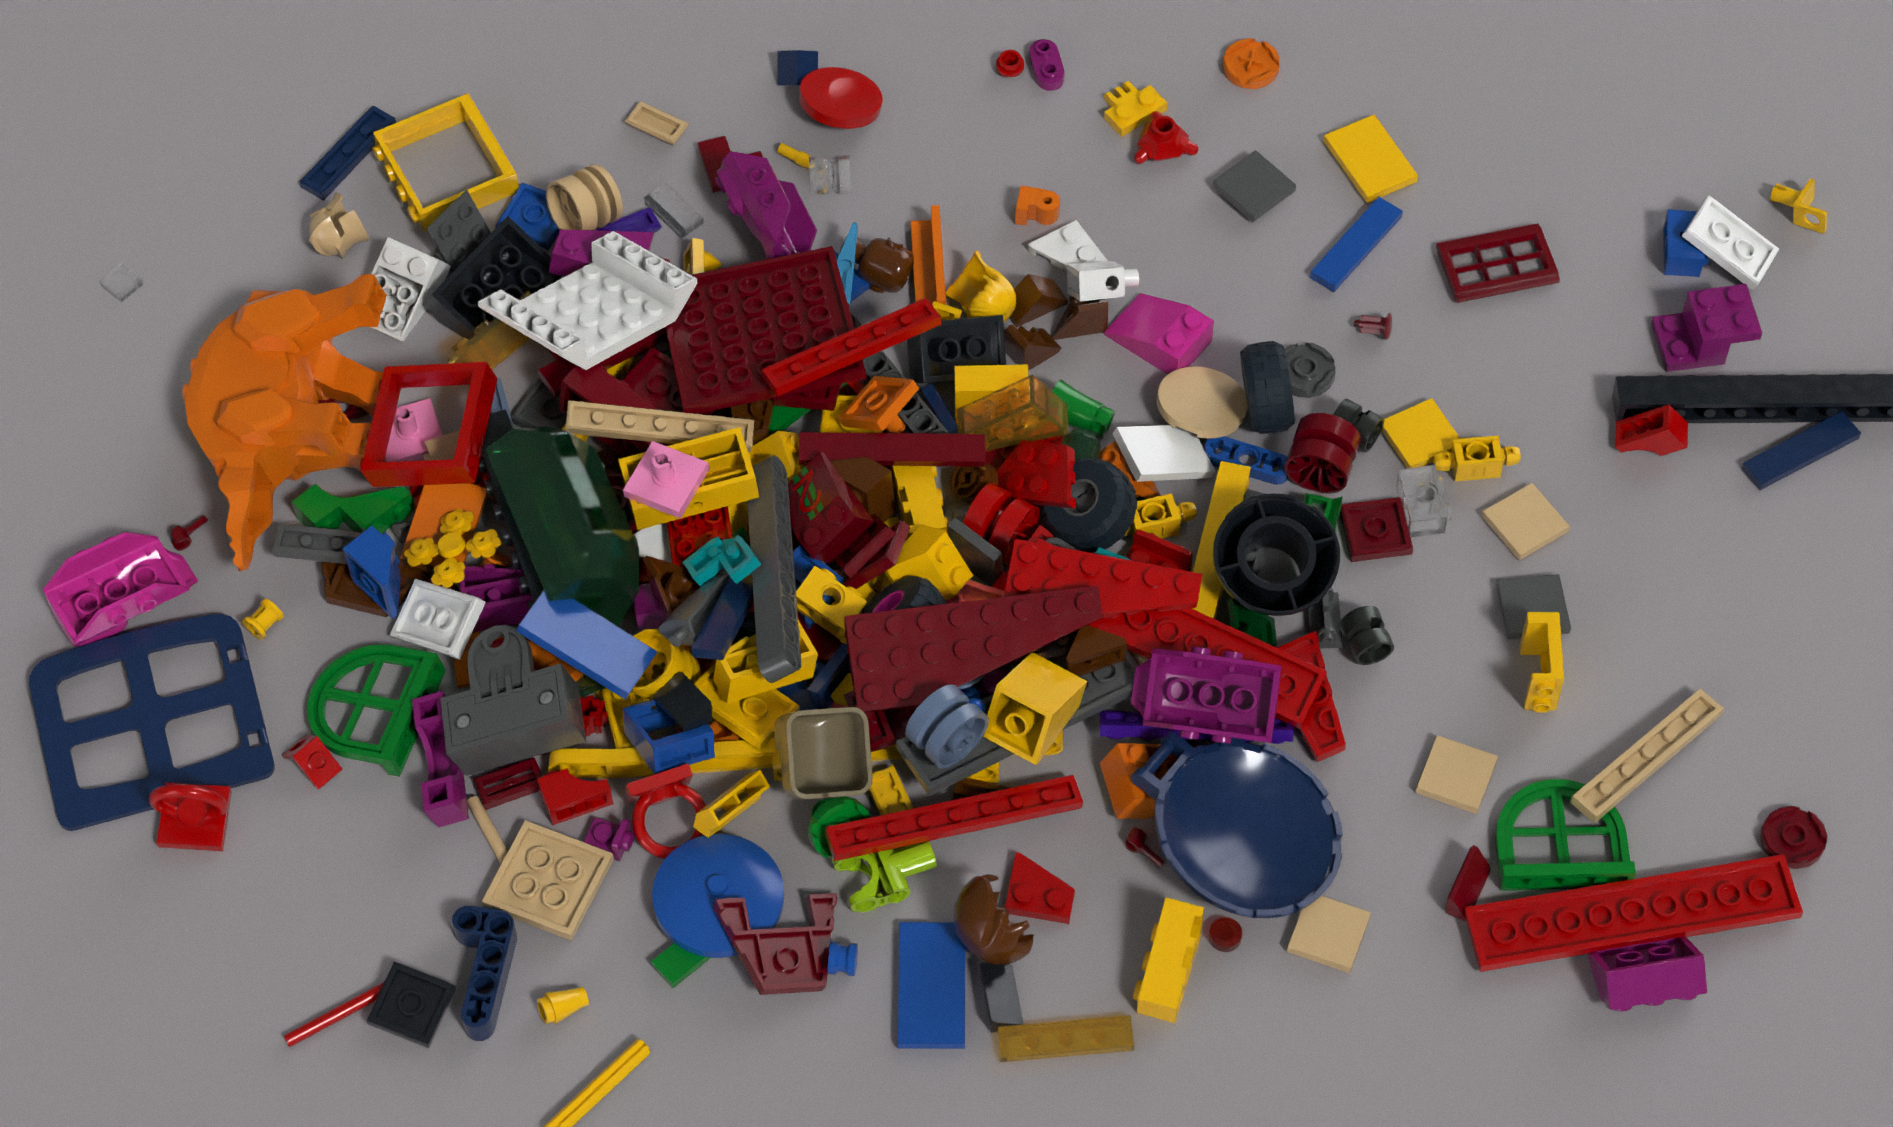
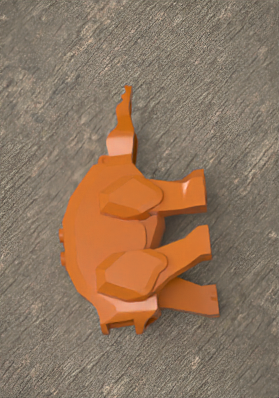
M362 274L346 286L316 295L307 290L300 289L288 291L253 290L245 304L240 305L235 313L218 323L200 347L197 358L191 360L190 370L192 375L190 382L183 386L182 392L185 401L187 423L205 455L215 468L216 475L219 478V489L229 502L226 533L232 540L229 546L235 552L233 563L238 567V571L249 569L255 542L273 521L274 491L285 479L296 481L310 472L342 467L356 468L360 471V460L364 457L367 445L366 435L370 431L371 423H351L342 412L338 403L319 404L318 400L332 398L361 407L372 416V409L376 405L379 394V381L382 379L384 372H376L343 356L331 343L333 337L358 327H378L387 295L379 285L374 274Z

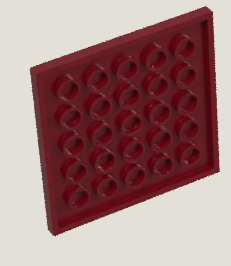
M833 246L692 275L697 278L696 287L676 321L666 326L684 413L698 414L776 398L777 396L763 378L762 369L854 329ZM863 359L780 396L867 379Z

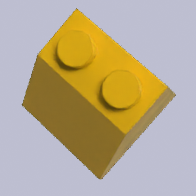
M923 524L904 542L896 565L885 571L892 584L908 576L926 578L938 589L945 600L953 598L967 581L973 577L972 572L947 532Z

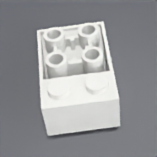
M388 237L371 273L375 275L379 285L387 295L383 310L381 311L379 325L372 328L400 341H404L427 310L422 304L445 281L451 266Z

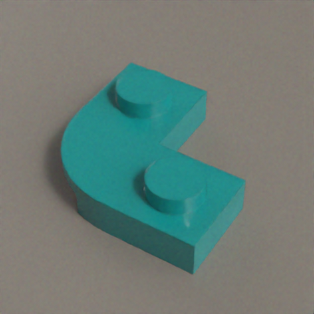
M739 535L723 541L717 536L683 561L690 575L699 586L713 578L723 568H725L729 576L737 584L761 565L752 549Z

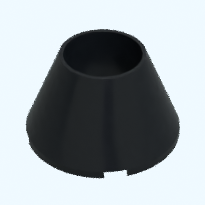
M1263 494L1241 502L1226 515L1215 536L1213 562L1222 586L1239 604L1261 614L1285 616L1296 614L1312 607L1328 593L1339 570L1340 546L1331 523L1316 507H1311L1291 495ZM1260 548L1279 549L1287 553L1295 561L1300 575L1286 583L1266 582L1251 571L1247 564L1246 556Z

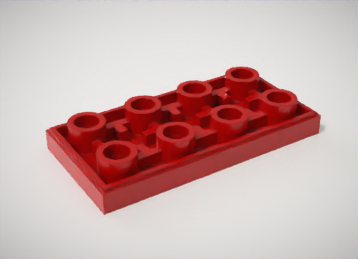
M728 506L667 522L672 564L685 567L683 564L684 560L713 538L718 536L721 541L733 538Z

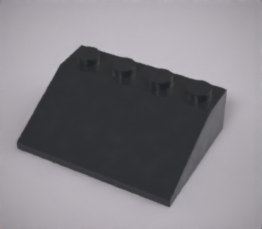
M507 216L422 305L444 326L496 359L521 332L478 307V301L499 290H503L516 299L522 300L563 277L549 273L551 256Z

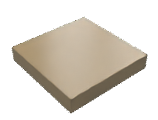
M1533 483L1485 509L1482 513V518L1519 561L1565 535L1570 529L1569 524Z
M1437 735L1417 785L1416 793L1477 814L1495 769L1498 756Z
M1321 896L1314 903L1301 910L1287 952L1350 973L1369 923L1371 912Z

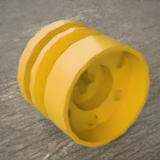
M646 629L633 635V637L657 651L654 659L632 690L644 702L652 700L653 695L679 672H683L692 683L701 676L700 665L696 658L683 646H673L669 639L663 636L658 629Z

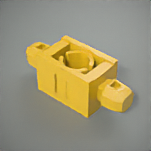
M1499 435L1453 439L1450 453L1442 451L1434 454L1433 465L1434 469L1438 471H1450L1452 468L1455 481L1500 478L1503 464L1505 466L1518 464L1521 454L1520 449L1515 446H1504L1501 448Z
M1172 493L1137 501L1135 519L1124 536H1129V533H1131L1134 540V533L1137 529L1153 533L1161 539L1180 535L1181 521L1185 523L1197 517L1195 504L1188 501L1178 503V506H1176Z

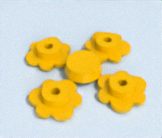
M456 509L442 516L440 531L445 535L439 539L438 545L435 544L432 538L425 540L415 539L410 543V548L404 552V555L411 567L419 566L421 563L427 565L432 561V557L437 556L439 553L442 557L448 558L443 563L434 567L435 574L432 575L431 581L436 586L442 585L445 588H449L453 583H459L465 578V564L457 562L453 557L459 555L465 547L468 552H471L473 558H479L480 556L485 558L491 557L495 554L496 548L501 545V540L498 538L496 530L489 529L485 532H476L473 539L465 543L461 535L463 532L471 529L474 515L470 511L463 512L462 509Z

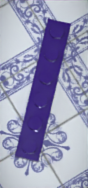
M1100 712V737H1108L1113 740L1123 739L1124 737H1137L1150 741L1156 738H1163L1167 732H1174L1178 736L1180 734V730L1143 726V717L1140 712ZM1275 718L1271 743L1293 742V725ZM1199 733V739L1213 742L1212 735ZM1181 737V738H1182L1183 740H1185V741L1188 740V739H1191V738ZM1245 740V743L1252 742V740Z

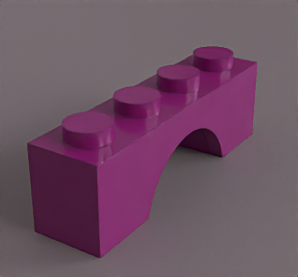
M443 691L412 699L415 728L423 743L428 763L427 782L421 783L423 808L426 815L438 827L469 819L464 773L446 754L440 698L447 696Z

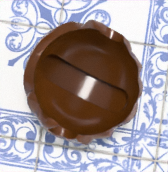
M990 874L975 876L963 887L954 905V925L959 939L970 952L986 963L1005 965L1021 960L1030 953L1033 945L1034 934L1023 935V932L1030 927L1029 923L1024 921L1011 924L1008 919V910L997 906L1000 892H993L990 882L998 880L997 876Z

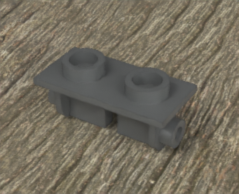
M1330 588L1328 593L1318 603L1308 608L1310 633L1317 632L1320 649L1343 648L1339 594Z

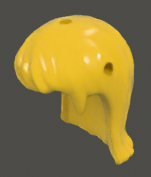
M977 250L970 261L966 263L962 273L946 291L947 297L962 305V310L967 317L1003 315L1004 323L1009 319L1016 307V293L1010 282L1000 272L988 266L981 259V254Z

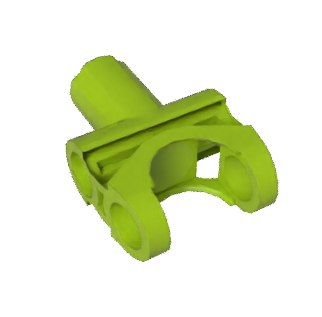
M929 841L909 845L897 850L890 849L834 861L832 858L835 870L860 871L870 877V881L848 899L849 905L854 912L876 910L877 907L889 903L896 904L905 900L911 893L906 877L937 867L935 855ZM861 859L868 862L869 867L861 862ZM879 879H880V882H881V884H882V887H883V889H884V891H885V894H886L885 897H883V894H882V893L879 894V892H880Z

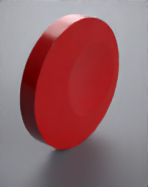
M840 67L820 68L808 73L801 82L798 96L802 109L810 117L822 124L842 129L861 128L871 124L878 118L883 102L879 87L870 78L859 72Z

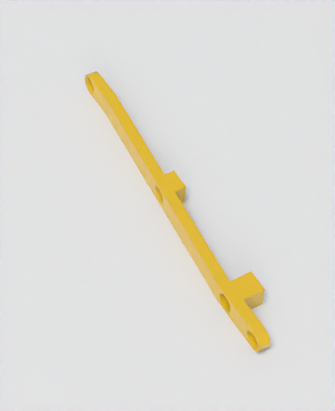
M1061 731L1045 755H1055L1063 750V731ZM775 738L770 739L760 750L745 740L714 742V758L689 765L692 773L773 768L774 781H782L780 751L775 748ZM896 745L871 752V761L903 759L896 749ZM564 748L552 751L549 756V772L568 768L569 773L576 778L616 779L655 775L635 748ZM999 762L967 778L988 783H999Z

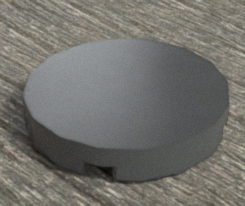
M1297 343L1284 349L1292 395L1311 398L1319 396L1330 389L1335 380L1336 367L1332 355L1325 348L1314 343H1306V345L1299 346Z

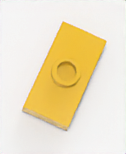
M894 765L872 773V785L868 791L879 815L914 808Z

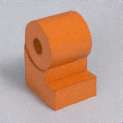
M1020 186L1015 224L1026 226L1027 220L1030 219L1036 220L1039 224L1050 225L1058 220L1060 211V197L1058 194L1041 188Z

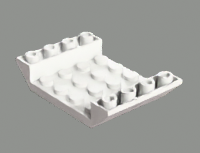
M612 231L591 242L592 263L585 265L583 268L522 300H518L503 290H499L478 301V307L564 359L587 370L675 322L696 287L697 278Z

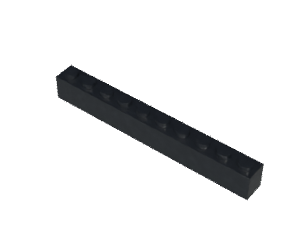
M1893 374L1616 376L1612 399L1615 421L1669 404L1688 423L1822 422L1841 411L1845 413L1851 422H1893Z

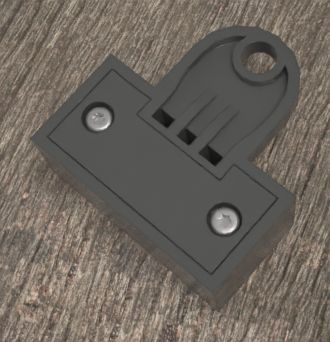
M493 626L477 636L468 650L467 664L470 690L440 698L446 754L466 776L586 742L578 684L561 663L534 671L532 649L529 641L525 636L516 631L517 628L512 626ZM504 637V642L501 646L491 648L495 639Z

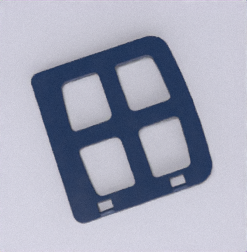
M212 614L188 618L102 639L40 661L33 668L29 676V686L56 813L61 827L67 831H76L153 810L149 803V795L155 788L164 786L166 782L230 786L235 788L267 779L274 773V759L243 633L238 622L231 616ZM206 642H215L219 645L226 674L224 682L169 697H160L157 694L149 662L150 653ZM238 649L241 661L230 664L227 651ZM123 661L132 693L131 705L117 711L66 723L58 694L59 684L79 674ZM226 705L233 706L240 731L241 745L237 749L180 769L175 768L165 731L166 724L173 719ZM128 731H137L141 734L149 768V775L146 778L91 789H82L78 786L71 749L74 746ZM259 733L261 746L251 748L248 735Z

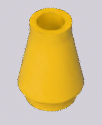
M584 987L547 992L543 994V997L537 999L538 1011L545 1024L551 1022L557 1024L582 1007L589 1005V999Z

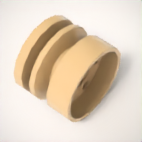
M591 164L584 169L575 171L573 175H567L550 182L546 189L547 206L559 230H595L598 227L607 226L608 223L618 221L622 216L623 204L618 186L611 174L598 164Z

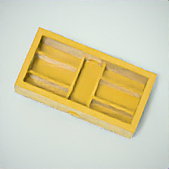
M740 427L667 446L704 460L709 464L708 473L681 518L759 498L756 477ZM645 452L618 459L625 486ZM629 499L637 530L681 519Z

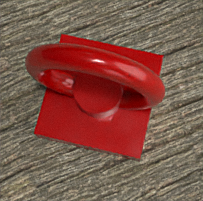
M689 763L626 784L624 793L628 805L636 802L632 814L634 835L639 844L648 853L658 858L665 859L680 845L673 847L664 846L655 842L650 837L645 826V815L649 806L670 801L678 796L686 799L693 806L696 813L707 806L703 798L694 789L687 786L690 784L693 776ZM695 829L689 840L704 835Z
M166 782L164 786L155 788L149 795V803L153 809L161 813L156 842L158 847L223 851L232 794L231 787Z

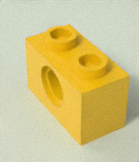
M817 566L813 567L796 591L797 610L840 640L845 635L844 616L860 614L867 603L858 590L850 586L845 587L836 580V576L832 572L824 568L819 569ZM822 596H832L836 600L837 605L830 606L826 604Z

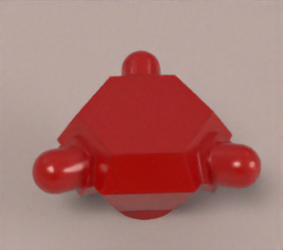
M1154 111L1150 115V121L1143 127L1137 142L1139 150L1134 154V161L1138 164H1143L1152 158L1157 162L1176 159L1185 153L1194 156L1198 153V146L1190 141L1189 135L1171 117L1163 116L1160 112Z

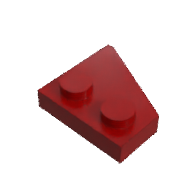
M1016 852L1005 904L1009 914L1070 924L1075 889L1022 853Z

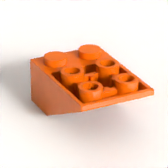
M1117 743L1100 762L1116 819H1147L1155 817L1156 801L1132 782L1131 775L1138 767L1144 766L1161 744ZM1170 753L1153 775L1161 780L1177 761V758Z

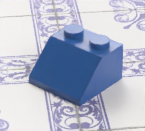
M371 526L346 545L343 550L352 581L393 619L398 613L401 575L398 567L400 561L394 552L395 543L392 538L385 532L381 534Z

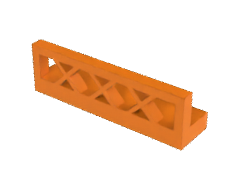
M932 205L931 220L911 221L912 254L914 256L915 302L927 298L933 305V301L946 304L940 205Z

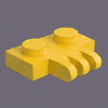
M1126 81L1122 84V88L1117 86L1113 89L1114 95L1110 91L1104 94L1105 101L1111 107L1104 111V119L1121 137L1150 121L1152 112L1158 111L1162 114L1168 108V103L1151 85L1138 91L1129 81Z

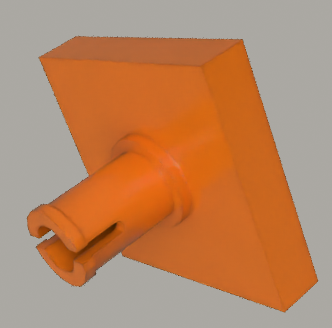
M874 376L841 413L838 419L844 427L875 431L886 429L887 433H901L906 425L900 419L898 413L919 390V387L912 379Z

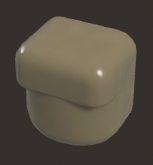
M856 707L801 710L783 714L777 719L774 727L775 748L780 751L783 788L790 798L808 800L864 794L870 789L873 775L869 725L867 716L862 710Z

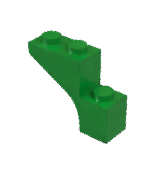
M314 484L291 501L296 518L306 527L337 530L344 522L354 532H364L373 526L381 534L383 532L386 533L387 529L398 521L406 519L411 511L414 510L411 493L402 486L342 498L330 495L317 484Z

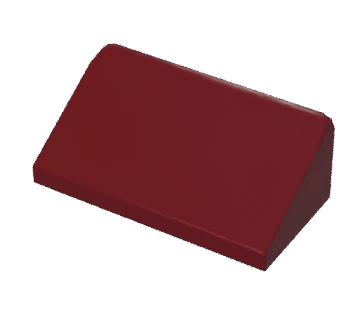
M1473 845L1470 847L1448 895L1445 906L1446 914L1466 921L1465 907L1476 905L1491 871L1489 863L1477 846Z

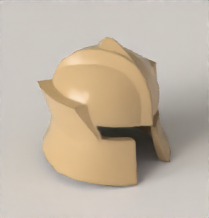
M335 193L327 206L309 215L311 218L309 242L313 244L316 251L326 256L339 255L343 259L354 244L368 241L369 237L356 211L353 209L347 213L341 202L344 197L340 193Z

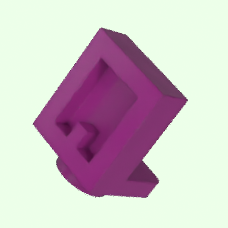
M595 817L584 843L613 853L614 860L620 862L624 851L629 852L632 847L634 833L631 831L629 820L622 819L619 825Z

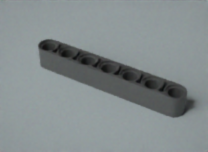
M851 314L854 329L862 326L859 320ZM883 351L863 359L868 382L874 376L905 379ZM917 393L913 395L898 413L909 433L949 434ZM937 466V467H940V468H948V467H950V466Z

